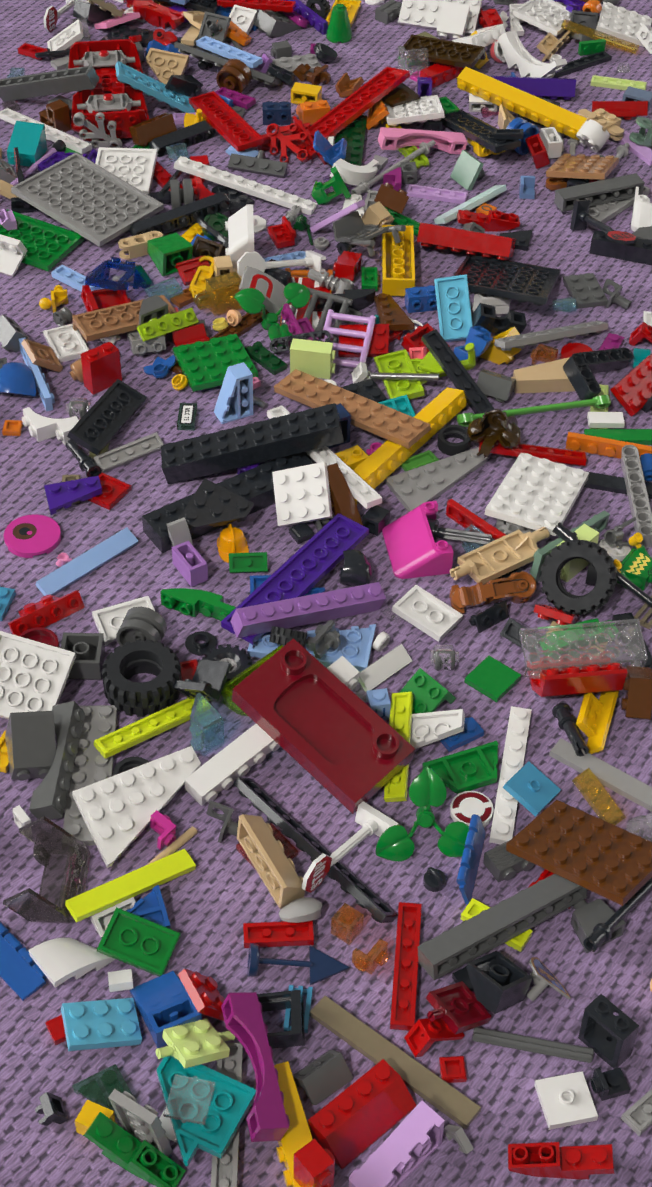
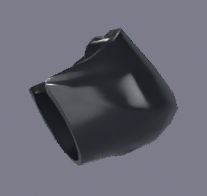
M358 550L343 551L344 565L340 568V584L353 587L370 584L373 573L370 562L364 553Z

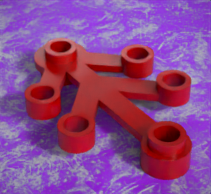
M275 123L267 126L266 133L271 138L270 153L273 156H277L280 153L277 148V138L281 141L280 162H283L284 158H287L284 161L287 164L290 161L287 156V147L297 154V158L301 162L308 161L310 155L307 150L299 149L291 142L296 140L306 142L308 140L306 132L284 136L281 133L288 131L296 133L298 126L295 123L281 127Z

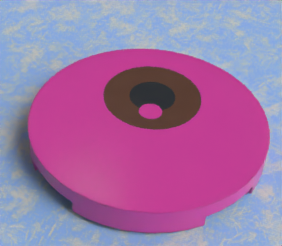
M31 514L13 520L4 531V542L8 550L12 554L23 558H33V556L44 553L49 554L56 549L61 541V531L58 523L44 515Z

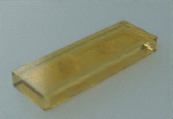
M590 768L572 780L600 819L616 825L626 818Z

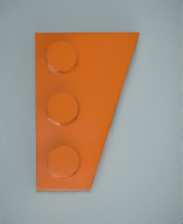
M230 21L226 36L243 46L249 44L252 38Z
M382 99L375 103L368 111L366 122L368 130L372 127L375 128L389 114Z

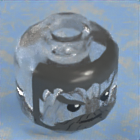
M73 397L69 403H66L65 411L66 414H69V417L76 416L80 420L89 411L92 404L86 398Z
M435 645L433 650H430V666H433L437 671L453 670L455 663H459V651H455L453 645Z

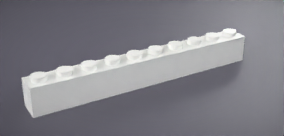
M341 656L327 667L350 690H353L358 685L360 672L345 657ZM255 724L185 779V790L201 806L206 802L209 803L215 800L218 793L223 789H229L237 777L245 776L254 764H260L268 753L278 750L280 745Z

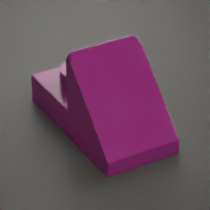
M401 167L384 174L383 184L389 183L394 186V190L399 191L401 189Z

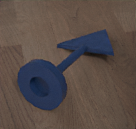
M250 943L248 977H255L258 974L259 964L310 967V985L349 969V966L312 946H309V961L260 958L259 945Z

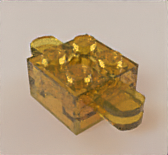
M236 271L206 279V292L196 294L194 303L200 310L209 308L214 316L227 313L229 310L242 309L234 298L240 291L239 286L242 279Z

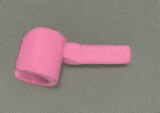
M62 552L57 557L56 565L61 567L73 559L69 558L67 553Z

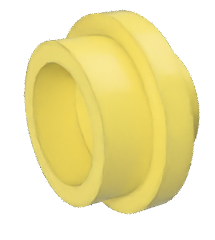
M221 317L213 321L212 327L213 330L220 332L227 328L229 323L225 318Z

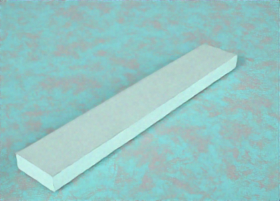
M495 185L434 219L435 224H447L457 218L458 210L470 211L505 192L507 190L506 185Z

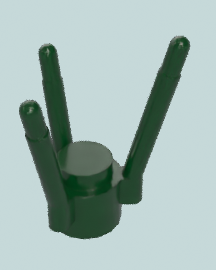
M300 214L296 218L293 229H298L299 231L307 230L310 245L313 246L308 219L303 214Z

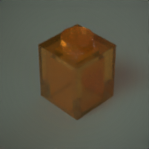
M344 903L331 918V934L350 945L363 930L364 914Z

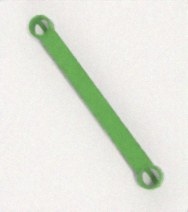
M601 395L593 399L503 410V412L505 411L507 417L590 406H594L597 409H605L611 405L610 395ZM484 413L457 415V423L463 427H468L469 425L467 424H470L477 418H482Z

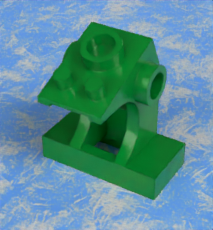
M336 166L330 169L333 177L323 184L316 181L311 194L318 205L322 203L324 205L328 204L331 199L342 193L346 199L351 197ZM332 186L334 191L326 194L324 190Z

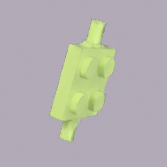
M208 1019L163 1029L162 1038L168 1046L157 1048L156 1056L158 1059L172 1056L179 1060L184 1069L229 1057L230 1049L225 1042L234 1040L235 1036L229 1030L221 1033L217 1032Z

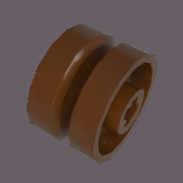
M229 59L216 76L219 88L224 87L241 94L252 79L249 67L237 59Z

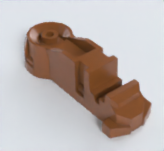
M521 571L512 573L508 578L490 580L484 585L482 582L471 587L463 586L459 588L458 585H454L451 587L449 594L451 607L464 614V609L502 602L503 600H509L516 604L525 603L535 595L536 581L531 574Z

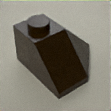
M196 236L192 254L195 258L203 255L213 258L226 256L225 248L227 247Z

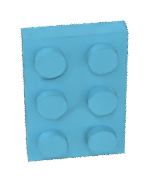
M133 998L62 1003L61 1013L68 1051L141 1044L142 1036Z

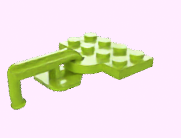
M468 343L465 346V350L468 352V359L460 361L466 370H471L476 366L475 346L473 343ZM406 349L374 357L378 373L439 374V377L447 376L431 352H428L423 359H410ZM382 380L389 399L407 395L409 399L425 396L422 384L427 381Z

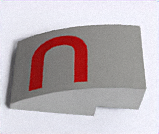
M249 266L245 267L239 290L247 288L259 290L265 297L262 303L265 305V309L269 313L276 314L288 301L283 293L285 286L272 276Z

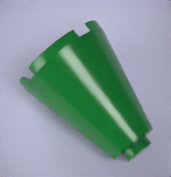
M336 4L332 10L326 33L327 40L332 43H347L352 39L347 8L343 4Z

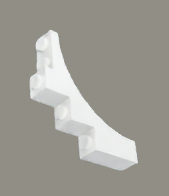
M516 30L505 32L498 38L508 68L519 69L521 77L552 78L555 72L561 71L562 67L567 64L566 59L556 60L552 63H544L537 60L525 49Z

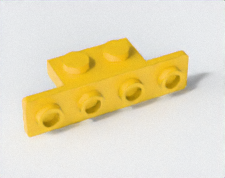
M619 690L604 691L600 694L599 700L592 693L584 694L576 725L588 737L586 746L589 749V754L598 753L605 747Z

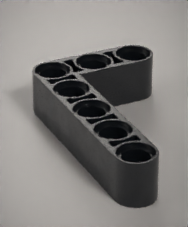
M628 348L574 353L563 365V370L580 400L593 399L601 392V388L593 373L622 370L634 358V355Z

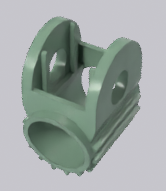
M637 117L635 122L640 126V130L638 133L632 132L629 138L639 145L652 147V120L645 117Z

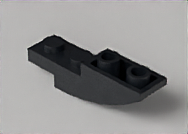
M346 289L343 291V294L334 295L352 299L353 303L348 308L359 311L374 303L376 290ZM318 297L313 311H323L327 299ZM334 301L331 310L334 313H339L342 303Z

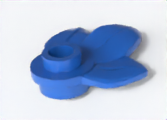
M174 355L166 360L157 357L153 365L144 367V372L147 375H153L155 378H164L169 373V369L175 365L176 358Z

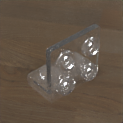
M398 46V69L409 71L410 77L408 78L413 76L420 77V70L428 67V49L406 50L404 46Z

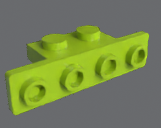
M188 308L173 314H165L159 319L153 318L147 323L138 325L137 330L143 342L192 326L199 321L193 308Z

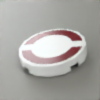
M464 791L457 794L450 805V815L453 821L463 822L468 826L471 816L476 814L480 816L483 827H486L494 813L491 800L483 793L476 791Z

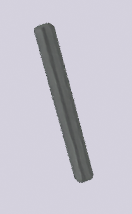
M476 1027L473 1030L472 1038L475 1042L591 1063L593 1060L594 1051L589 1047Z

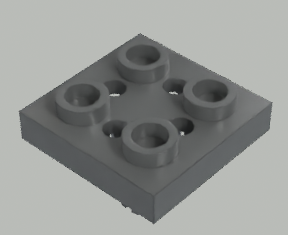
M205 11L198 38L208 36L224 43L231 18Z

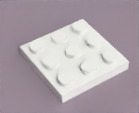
M321 462L272 472L279 527L333 518L327 463Z

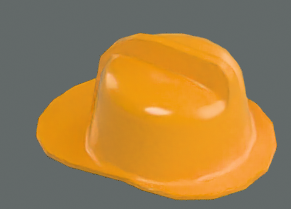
M229 524L227 528L220 532L217 539L219 556L223 561L229 563V553H249L247 540L241 529L232 527V524Z

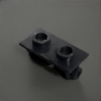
M506 600L500 603L496 602L485 611L472 615L469 623L472 626L476 625L478 633H481L509 618Z

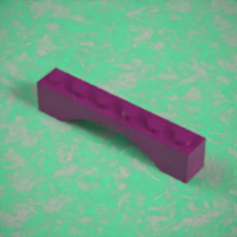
M256 992L229 993L221 1005L225 1025L245 1048L255 1072V1099L252 1109L246 1118L251 1142L280 1141L289 1129L290 1121L283 1105L284 1095L280 1091L278 1084V1071L274 1067L272 1059L273 1050L269 1046L268 1030L262 1018V1005L258 1001Z

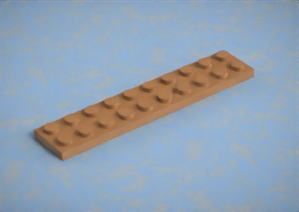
M297 369L274 386V392L311 408L341 403L351 415L352 425L408 449L431 430L429 423Z

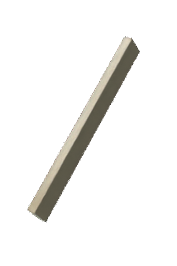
M324 996L310 1011V1017L375 1064L384 1059L401 1076L409 1089L464 1129H467L481 1112L479 1105L327 996Z

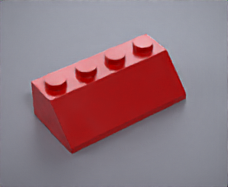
M382 1059L308 1120V1126L312 1138H315L323 1149L327 1148L330 1150L335 1158V1163L341 1169H344L416 1107V1104L401 1076Z

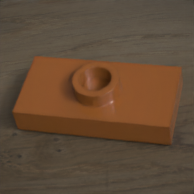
M187 288L170 296V301L177 307L182 308L206 295L193 298L191 291Z

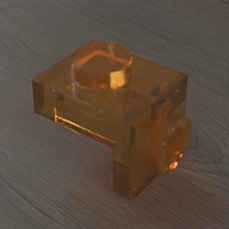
M539 344L531 352L532 365H536L538 361L546 363L557 360L558 349Z
M380 938L368 954L355 948L352 952V963L359 971H366L372 974L379 965L383 966L389 956L387 953L388 943Z

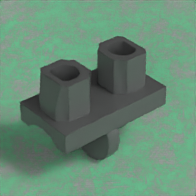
M329 620L325 625L319 624L315 630L316 636L308 637L305 643L307 650L313 651L315 657L319 659L322 658L330 647L333 649L338 648L341 641L339 639L340 634L335 629V621Z

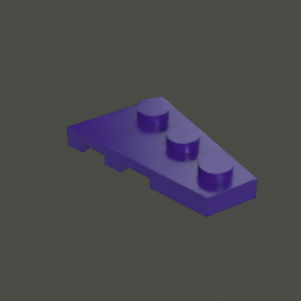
M99 476L44 485L50 515L55 514L56 510L62 507L65 509L71 507V504L76 501H85L102 494Z

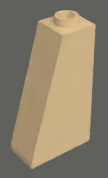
M569 358L514 370L513 377H511L516 379L514 393L575 391L563 370V365Z

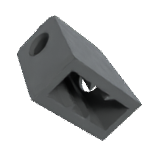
M584 899L573 905L575 910L572 913L571 925L586 953L590 951L584 947L583 941L593 932L594 927L598 923L605 924L615 913L601 899H596L590 903H587ZM623 919L611 930V938L600 946L623 935L626 925Z

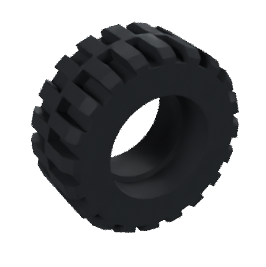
M587 540L566 541L554 547L552 552L545 557V562L540 569L542 571L540 582H542L543 586L541 589L546 594L548 602L555 605L554 607L558 610L575 615L588 614L605 605L614 594L615 585L618 580L616 578L617 568L614 566L613 558L607 553L608 551L598 544ZM573 559L587 560L594 566L597 573L595 587L589 593L582 596L567 592L562 586L560 579L562 568Z
M139 639L132 643L129 641L124 643L122 647L120 645L116 647L114 653L111 652L106 657L107 659L102 666L104 694L109 704L115 705L119 712L122 713L124 711L129 716L135 714L137 717H143V715H151L165 709L167 706L173 705L175 700L178 699L180 692L175 690L173 686L176 680L182 681L181 665L178 656L168 646L164 647L163 643H154L153 640L148 639L147 641ZM141 673L157 676L151 681L142 683L127 680L131 676Z

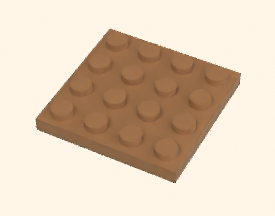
M568 153L563 154L546 171V177L605 180L619 164V158H614L613 155L605 157L591 155L589 157L585 156V154H578L577 156H571Z

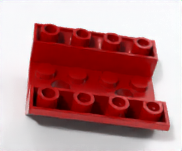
M593 653L591 657L572 655V658L564 659L563 656L552 657V660L544 661V658H533L532 662H526L532 690L541 697L622 690L627 676V668L621 666L620 663H610V658L603 656V653Z

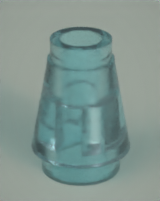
M568 297L553 300V310L569 313L576 311V298Z

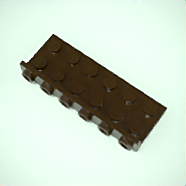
M413 34L399 50V56L471 69L479 59L485 60L486 58L485 47Z

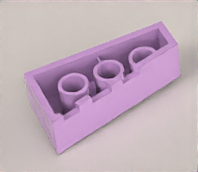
M422 1100L381 1146L369 1156L368 1160L349 1176V1187H398L442 1144L445 1120Z

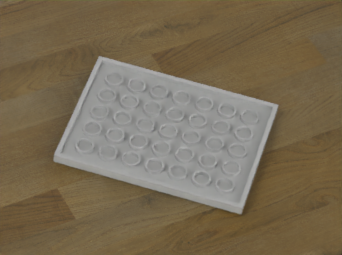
M77 152L11 187V193L99 247L128 231L133 223L150 218L164 209L163 203Z

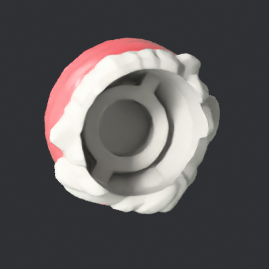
M496 40L491 45V58L498 63H505L506 60L499 40Z

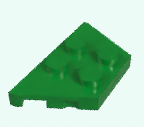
M490 742L422 763V769L427 766L434 770L440 776L445 786L456 794L497 783L498 742Z

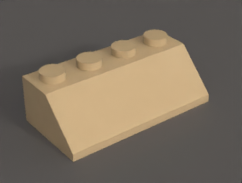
M240 815L237 840L278 907L282 909L290 902L303 898L305 895V890L302 889L303 878L295 872L293 861L290 858L287 859L282 843L274 838L270 824L265 823L261 816Z

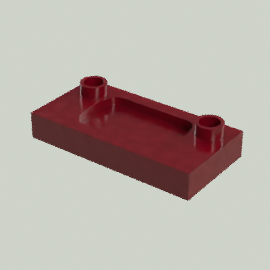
M294 638L233 688L232 701L352 814L357 811L360 803L363 801L366 803L413 759L415 748Z

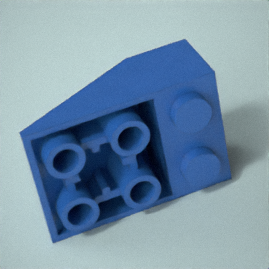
M174 971L129 990L157 1048L167 1045L162 1038L163 1029L202 1020L201 1013H198L184 985Z

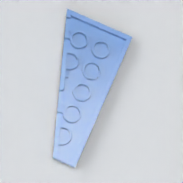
M376 624L369 625V628L352 626L349 630L335 628L340 634V646L336 649L330 647L321 659L316 658L322 665L329 667L343 656L361 672L369 664ZM315 630L307 631V638L316 636ZM262 635L253 645L249 643L247 653L251 657L269 659L285 645L269 642L270 635ZM307 650L311 655L315 657L313 651Z

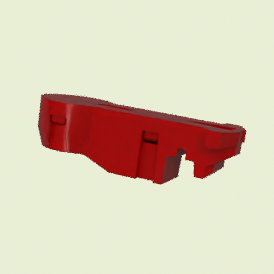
M153 0L133 1V12H139L141 16L137 19L146 20L153 26L162 27L163 29L171 26L174 30L184 22L185 16L183 11L179 12L156 4Z

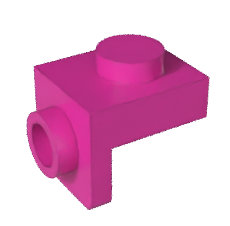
M156 810L151 815L150 827L160 835L157 848L161 850L175 841L176 825L172 823L167 815H162Z

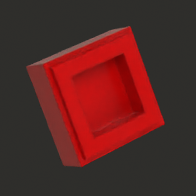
M464 1056L439 1057L442 1080L447 1083L466 1082Z

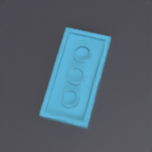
M467 274L434 279L440 335L445 342L466 340L470 327H473Z

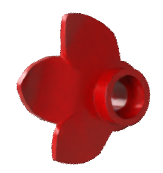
M156 29L153 32V40L165 46L178 41L176 35L170 31L165 32L163 29Z

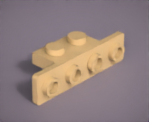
M570 30L559 40L549 32L540 41L537 48L545 54L542 62L546 59L549 60L569 39Z

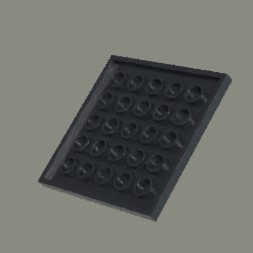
M468 254L454 276L467 274L468 288L471 294L482 293L488 297L499 296L504 300L516 299L521 303L532 302L534 305L542 306L543 304L546 305L560 277L561 270Z

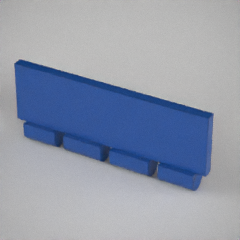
M476 814L471 816L456 880L457 884L460 885L459 890L467 905L472 899L486 836L480 816Z
M0 921V977L24 1001L46 984L45 979L47 977L30 957L29 950L23 947V944L11 932L9 933V930Z

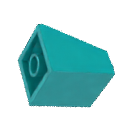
M16 121L7 149L9 164L15 165V147H18L20 166L30 167L44 156L47 151L45 124Z

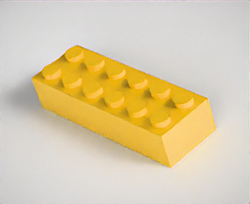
M383 225L382 227L395 226V225ZM406 226L405 231L398 232L401 239L400 243H395L392 232L382 234V293L405 296V288L415 287L413 226Z

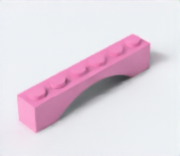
M381 127L378 137L382 150H397L406 146H419L422 142L428 143L434 140L436 144L432 148L449 154H461L462 150H465L467 146L465 135L460 132Z

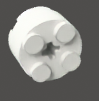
M587 119L576 133V137L579 139L580 145L583 147L588 146L592 152L597 154L609 139L610 134L607 130L604 132L602 130L603 126L591 119L588 121Z

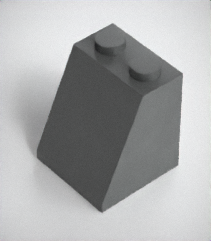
M53 711L10 713L5 740L11 780L44 779L48 774L56 755Z

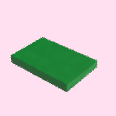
M116 907L97 947V952L153 975L162 976L181 933Z

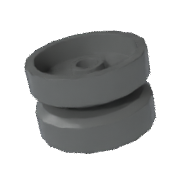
M178 179L170 180L172 209L180 207L181 203L186 205L194 202L192 179H183L182 189H180Z
M142 606L133 607L127 611L116 634L117 642L121 647L126 642L130 641L132 643L139 639L141 641H147L148 639L153 640L154 643H161L167 631V623L158 612Z

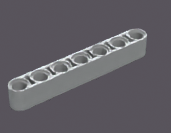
M625 445L621 452V467L632 518L636 517V521L633 522L635 533L639 532L642 534L643 541L641 544L648 548L652 546V512L640 457L636 446Z

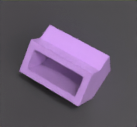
M3 209L0 212L1 225L7 230L17 229V222L13 211Z

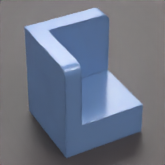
M520 176L519 199L535 198V176Z

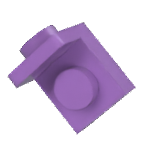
M263 53L261 57L263 63L253 69L266 73L269 63H272L273 60Z

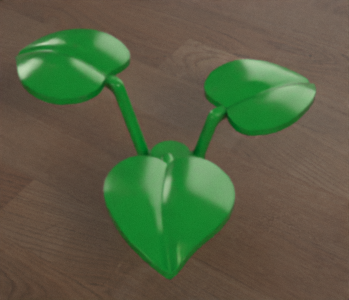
M289 283L284 288V296L288 299L286 303L289 304L291 302L295 308H302L308 303L310 291L306 286L299 283ZM247 288L239 291L234 296L247 313L257 314L262 310L263 321L261 325L265 330H268V336L271 341L275 338L293 335L289 332L288 325L280 326L277 323L283 306L276 314L268 313L266 315L265 305L262 304L265 297L259 290Z
M426 766L413 780L409 788L411 801L416 806H419L416 811L417 820L414 822L410 833L407 834L406 828L402 825H394L386 829L377 842L375 850L377 856L398 862L410 858L415 848L414 842L410 837L414 835L419 825L423 828L434 826L443 835L437 843L438 848L443 854L449 857L462 856L469 826L459 821L452 822L447 825L444 832L435 821L433 810L430 806H441L446 799L447 792L442 779L431 768Z

